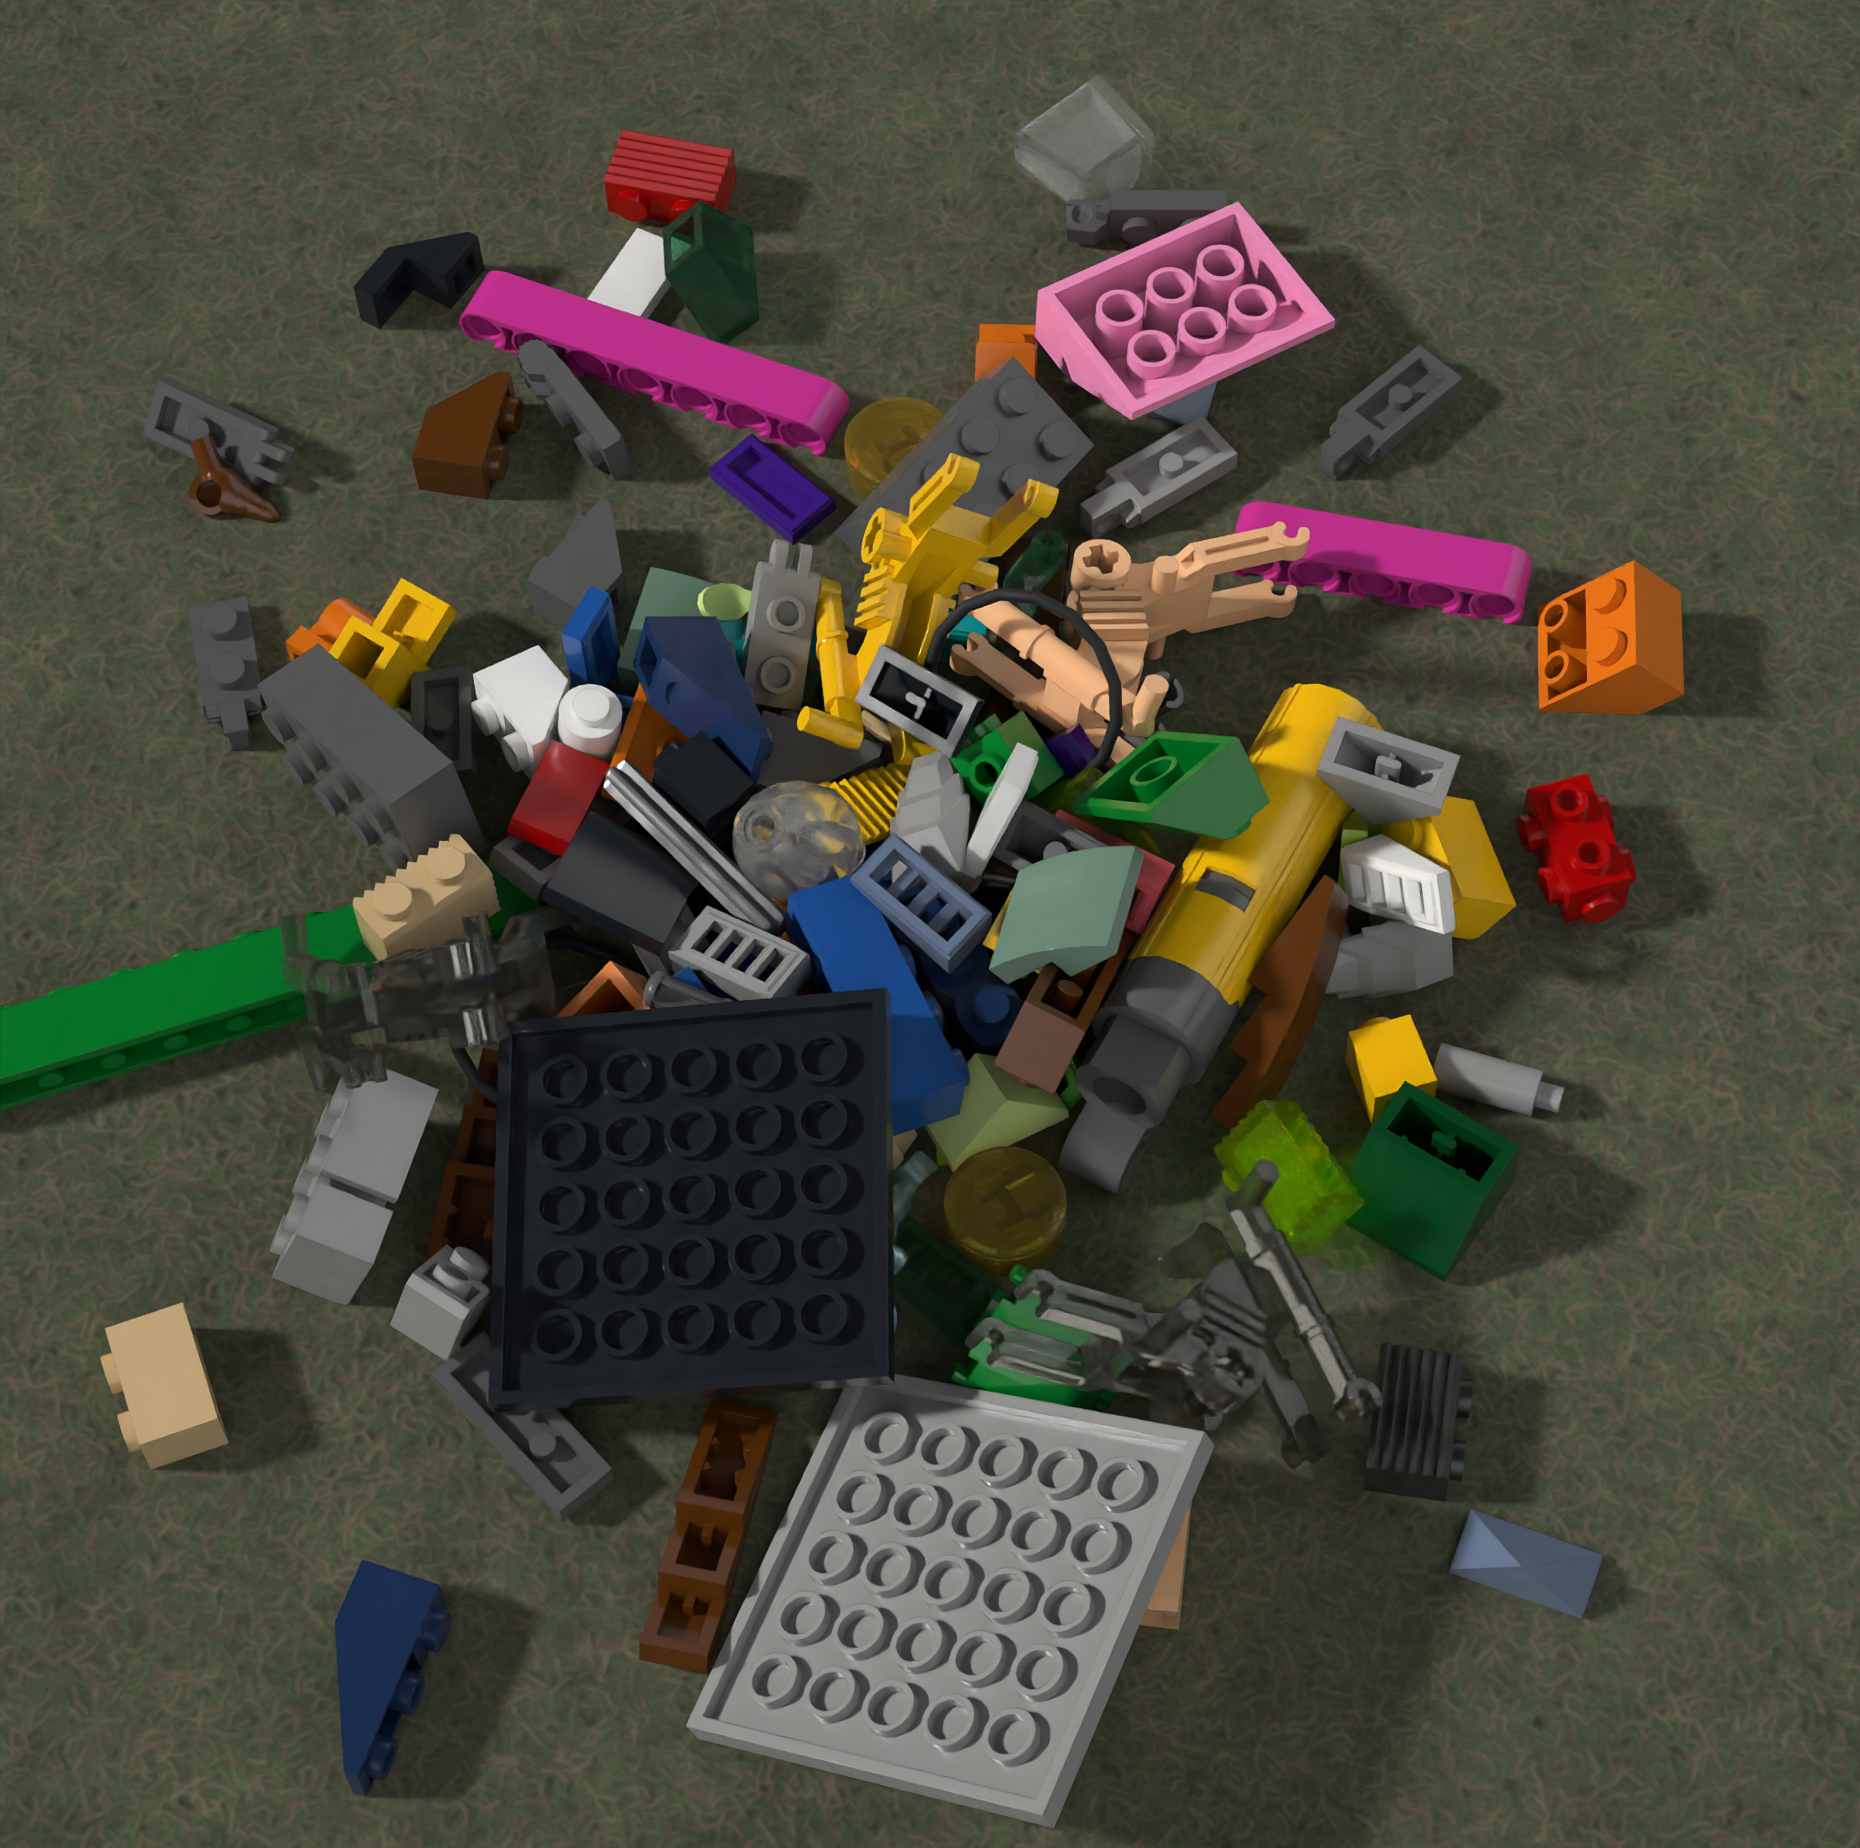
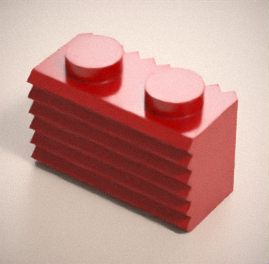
M623 129L621 131V138H618V145L615 147L614 155L611 158V164H608V172L605 173L604 178L608 211L618 213L624 219L634 222L642 221L646 218L672 223L677 228L688 232L700 229L718 232L737 181L734 149Z

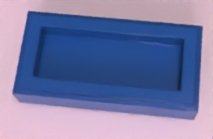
M590 586L561 633L572 689L584 684H595L608 688L617 673V663L621 655L610 594Z

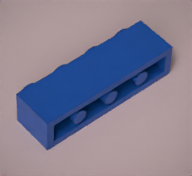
M852 874L789 894L787 906L788 921L785 932L791 944L810 955L812 977L809 981L816 994L887 988L892 997L893 1136L959 1115L965 1086L970 1083V1075L963 1054L958 1048L950 1049L942 1033L943 1021L936 1001L930 995L924 997L916 982V966L909 948L905 944H897L890 931L891 921L850 882V878L854 875Z

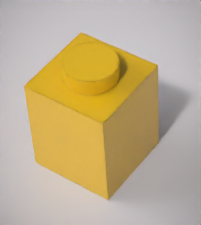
M1410 1014L1395 1019L1387 1017L1373 1018L1361 1024L1356 1030L1348 1032L1345 1061L1371 1126L1377 1121L1404 1081L1435 1097L1437 1078Z

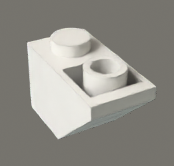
M539 645L474 673L473 678L477 700L471 703L474 719L482 733L486 736L493 734L501 743L503 754L510 767L515 772L523 770L530 780L552 739L557 741L559 706L562 698L569 691L568 679Z

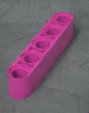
M1250 502L1241 507L1234 534L1273 526L1278 521L1285 523V536L1289 538L1297 537L1300 527H1307L1310 531L1307 552L1302 558L1294 561L1280 560L1232 571L1239 577H1244L1245 573L1263 576L1262 581L1269 579L1273 583L1294 585L1300 588H1304L1305 583L1323 586L1322 592L1364 599L1365 594L1383 597L1382 602L1418 609H1424L1425 605L1443 608L1442 613L1485 620V615L1503 618V624L1508 625L1517 622L1523 615L1533 561L1526 551L1517 546L1272 502Z

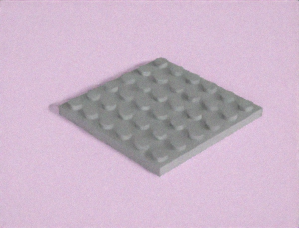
M895 1374V1384L845 1387L689 1717L686 1727L700 1740L1054 1828L1215 1445L1204 1431Z

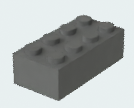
M1011 357L984 373L834 533L862 561V541L874 512L882 507L909 516L910 498L946 463L950 453L980 463L979 472L973 487L969 492L963 493L953 503V506L991 518L1029 479L1056 487L1094 444L1014 357ZM991 557L980 558L979 560L988 562ZM864 563V565L870 570L872 565Z
M319 643L257 684L267 706V709L261 713L262 718L273 736L285 745L287 752L281 756V759L291 777L302 787L310 783L319 801L332 816L335 817L342 813L346 817L349 827L364 846L369 847L375 843L379 847L383 859L395 874L397 869H406L408 862H417L418 855H428L429 848H438L440 841H449L450 834H459L478 856L488 850L453 762Z

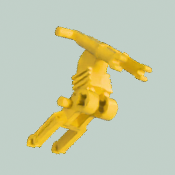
M950 453L946 463L910 498L909 516L882 507L878 508L867 525L861 547L863 563L872 566L870 572L865 574L863 583L869 584V586L862 588L860 598L866 600L859 603L857 613L862 614V616L855 618L854 626L868 630L865 640L857 655L848 653L847 639L849 635L845 631L841 598L842 585L839 581L821 576L815 613V626L817 635L816 655L820 661L825 712L805 706L797 720L798 730L834 742L835 745L850 750L858 749L864 736L861 708L869 709L855 702L854 699L880 645H888L924 665L936 628L949 616L948 612L955 610L956 601L951 598L958 595L959 588L963 582L988 590L994 587L999 573L998 566L979 559L1002 556L1037 520L1047 518L1054 509L1059 489L1029 479L991 518L953 506V503L963 493L969 492L973 487L979 472L980 463ZM887 720L894 763L911 767L914 758L939 751Z

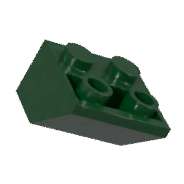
M1404 1081L1370 1129L1331 1209V1216L1445 1282L1513 1184L1520 1146Z

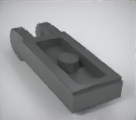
M537 338L536 340L530 339L528 342L524 341V344L519 346V351H516L518 355L516 358L521 370L524 371L526 376L524 379L528 388H530L537 400L545 402L552 418L562 430L570 425L576 430L579 436L574 438L586 462L593 469L602 464L614 480L631 472L633 465L621 433L563 360L561 361L554 350L549 347L548 343L545 344L544 340L539 341Z

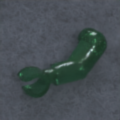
M1046 529L1037 532L1032 538L1031 544L1006 574L1003 588L1041 592L1059 571L1064 562L1065 542L1063 537L1058 532L1052 530L1050 540L1046 542L1048 536ZM1010 602L1033 620L1036 619V604ZM1004 639L1002 641V650L1008 652L1010 644Z

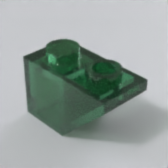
M699 200L662 230L665 277L708 339L727 345L759 320L753 228Z

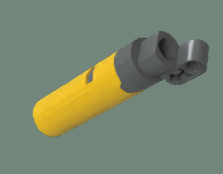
M1297 683L1294 687L1283 691L1247 753L1270 802L1251 818L1249 828L1234 838L1218 840L1211 837H1198L1092 1019L1096 1039L1075 1074L1076 1086L1087 1102L1063 1145L1058 1161L1059 1169L1116 1195H1120L1127 1186L1181 1086L1199 1082L1253 986L1247 979L1286 928L1340 832L1344 821H1346L1353 809L1351 805L1317 776V769L1338 716L1383 730L1376 716L1371 714L1358 699L1340 689L1322 684Z

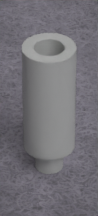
M1442 1043L1439 1048L1433 1068L1437 1078V1091L1527 1116H1532L1534 1107L1558 1113L1565 1090L1564 1087L1542 1082L1544 1074L1542 1070Z

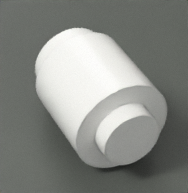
M595 684L580 685L568 691L562 698L559 706L557 742L609 763L613 759L621 735L622 706L618 697L609 689Z

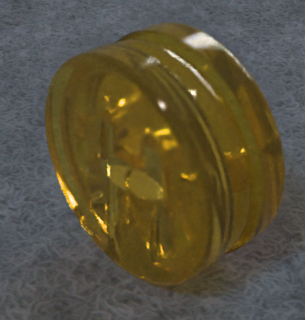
M910 397L885 398L871 403L860 410L849 423L844 436L846 475L853 491L864 501L944 414L933 405Z
M1009 1146L985 1149L970 1156L961 1163L949 1179L944 1195L947 1238L956 1255L972 1269L990 1276L1008 1277L1012 1268L1019 1263L1033 1272L1048 1263L1060 1249L1067 1230L1066 1190L1055 1168L1038 1154L1026 1149Z

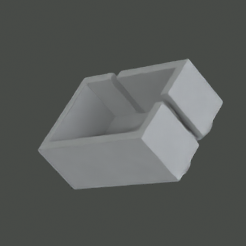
M364 1060L353 1081L341 1077L332 1100L328 1101L316 1128L314 1137L317 1140L309 1157H306L293 1187L292 1194L295 1197L287 1215L284 1214L270 1246L269 1252L280 1256L272 1278L332 1302L348 1305L374 1264L393 1211L386 1209L385 1205L387 1201L395 1204L399 1198L439 1089L367 1060Z

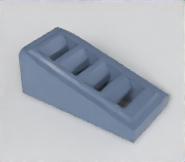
M895 832L886 839L850 878V882L948 974L957 968L989 933L992 927L991 912ZM900 860L908 868L885 890L878 883ZM920 879L926 887L905 907L899 900ZM940 898L946 905L928 924H925L919 918ZM959 916L965 923L947 942L940 935Z

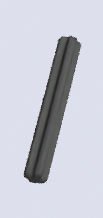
M622 760L615 767H610L605 773L604 789L735 918L774 936H782L787 929V914L633 763Z

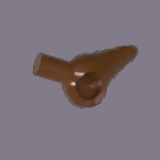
M205 436L190 443L201 473L191 482L188 491L190 503L196 511L204 516H218L225 513L261 520L267 523H276L281 520L279 510L268 499L264 498L260 492L254 489L240 473L223 466L213 436Z

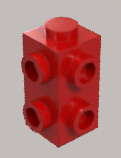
M1588 773L1528 788L1523 815L1517 816V831L1523 849L1527 853L1535 851L1542 868L1538 869V882L1545 902L1548 905L1557 903L1564 923L1584 919L1587 923H1599L1610 919L1621 908H1625L1630 884L1636 881V871L1628 848L1626 846L1618 847L1612 833L1614 819L1608 799L1604 794L1596 795Z

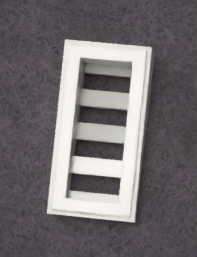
M1383 834L1346 845L1342 848L1340 858L1345 893L1350 898V905L1371 914L1396 921L1403 920L1410 925L1441 934L1455 931L1456 921L1450 872Z

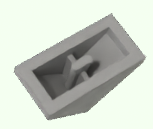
M1338 716L1318 766L1317 776L1368 822L1376 825L1440 815L1461 755Z

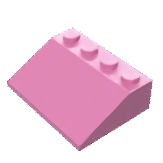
M1235 202L1038 290L1035 338L1065 377L1124 416L1134 420L1334 328L1335 319L1239 202Z

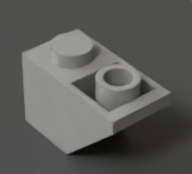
M446 1244L411 1274L405 1284L390 1326L445 1361H448L462 1348L491 1301L492 1273L489 1271L491 1269L490 1264L486 1259L470 1249L464 1247L453 1249Z

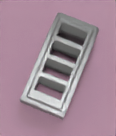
M708 905L668 951L671 960L684 968L690 966L695 975L737 1001L796 996L812 977L811 960L808 953L788 941ZM711 929L720 934L704 954L694 950ZM730 942L738 945L724 963L716 960ZM750 953L757 957L745 972L737 970ZM768 965L775 968L765 982L757 979Z

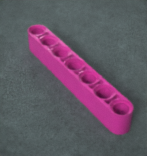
M490 271L486 274L459 321L462 331L473 341L478 342L482 338L496 343L493 348L517 355L516 351H519V346H522L524 341L528 342L530 339L536 340L537 338L539 341L544 340L545 344L548 343L549 347L554 350L561 361L563 360L574 375L582 377L586 373L600 378L598 382L600 384L633 395L637 391L652 395L651 401L687 413L690 409L705 413V419L740 431L743 427L759 431L758 437L794 449L797 444L813 449L812 455L820 456L826 451L850 406L849 396L843 388L824 377L503 271Z

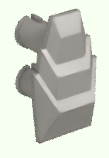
M936 751L914 758L905 790L899 792L896 816L890 818V835L895 832L965 892L971 894L980 885L983 872L981 876L977 875L976 879L963 874L968 835L980 811L970 804V796L968 794L964 795L963 776L960 773L956 774L954 765L950 760L951 757ZM900 860L891 869L892 884L908 868ZM918 879V881L908 891L921 888L926 885L920 879Z
M1369 913L1371 916L1369 920L1372 926L1361 928L1360 934L1352 936L1345 919L1336 963L1325 994H1337L1339 999L1364 995L1374 999L1418 990L1454 976L1452 932L1441 934L1410 925L1403 920L1396 921Z

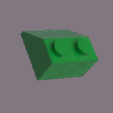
M1157 730L1072 801L1070 805L1074 813L1080 816L1144 830L1176 833L1180 836L1193 835L1228 840L1247 830L1251 825V818L1264 808L1270 800L1238 737Z

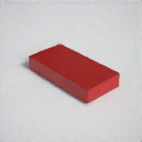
M552 739L511 818L506 833L563 857L585 820L605 780V773L609 769L610 764Z

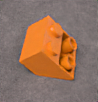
M1635 560L1537 607L1540 711L1641 715L1684 695L1681 591Z

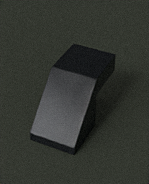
M464 232L387 247L353 286L361 320L381 329L413 291L452 309L485 270L478 236L471 232Z

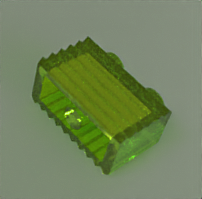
M1262 1100L1255 1104V1109L1247 1112V1117L1240 1120L1238 1126L1230 1129V1134L1223 1137L1221 1143L1213 1146V1151L1225 1168L1222 1172V1178L1226 1186L1236 1196L1246 1200L1259 1219L1256 1224V1230L1260 1238L1270 1248L1280 1252L1282 1255L1313 1254L1364 1204V1198L1359 1196L1357 1188L1350 1184V1178L1343 1173V1167L1336 1163V1157L1329 1153V1147L1322 1142V1136L1315 1132V1126L1308 1122V1116L1301 1111V1105L1295 1101Z

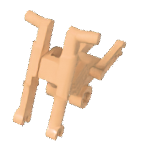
M1278 521L1273 526L1193 542L1177 555L1160 556L1155 561L1143 564L1131 563V557L1127 550L1110 540L1094 539L1078 546L1074 554L1070 577L1073 590L1068 595L1066 606L1076 610L1106 644L1121 680L1123 717L1121 730L1130 737L1147 738L1154 734L1155 716L1168 691L1169 684L1162 676L1153 674L1145 678L1138 694L1137 690L1144 666L1143 659L1154 660L1160 658L1163 654L1166 636L1183 629L1193 634L1268 616L1284 618L1293 611L1298 592L1294 585H1288L1285 594L1282 596L1273 594L1274 584L1269 579L1212 592L1214 575L1280 560L1294 561L1302 558L1307 552L1310 531L1307 527H1300L1297 537L1289 538L1285 536V523ZM997 582L991 590L998 588ZM963 584L959 588L957 605L966 599L991 590L975 586V590H973L970 585ZM998 601L969 612L967 615L973 616L1018 649L1020 657L1024 660L1030 658L1044 669L1043 676L1046 677V680L1043 678L1036 679L990 645L984 636L975 632L969 633L966 650L962 645L955 644L952 646L950 667L961 675H977L1012 701L1013 707L1020 712L1022 710L1027 712L1055 734L1080 723L1098 754L1108 728V724L1103 720L1107 719L1110 721L1109 687L1094 649L1064 619L1063 627L1065 633L1071 639L1070 647L1055 636L1054 630L1047 625H1040L1009 601ZM1118 736L1110 759L1105 766L1111 770L1136 748Z

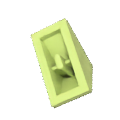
M975 1053L967 1062L970 1083L964 1089L960 1114L924 1127L950 1169L954 1172L1069 1118L1067 1107L1056 1091L1052 1095L1040 1088H1030L1016 1082L1007 1071L994 1065L997 1056Z

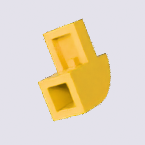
M401 578L372 626L352 615L329 653L391 708H396L406 703L411 697V675L415 672L432 670L426 663L458 612L444 601Z

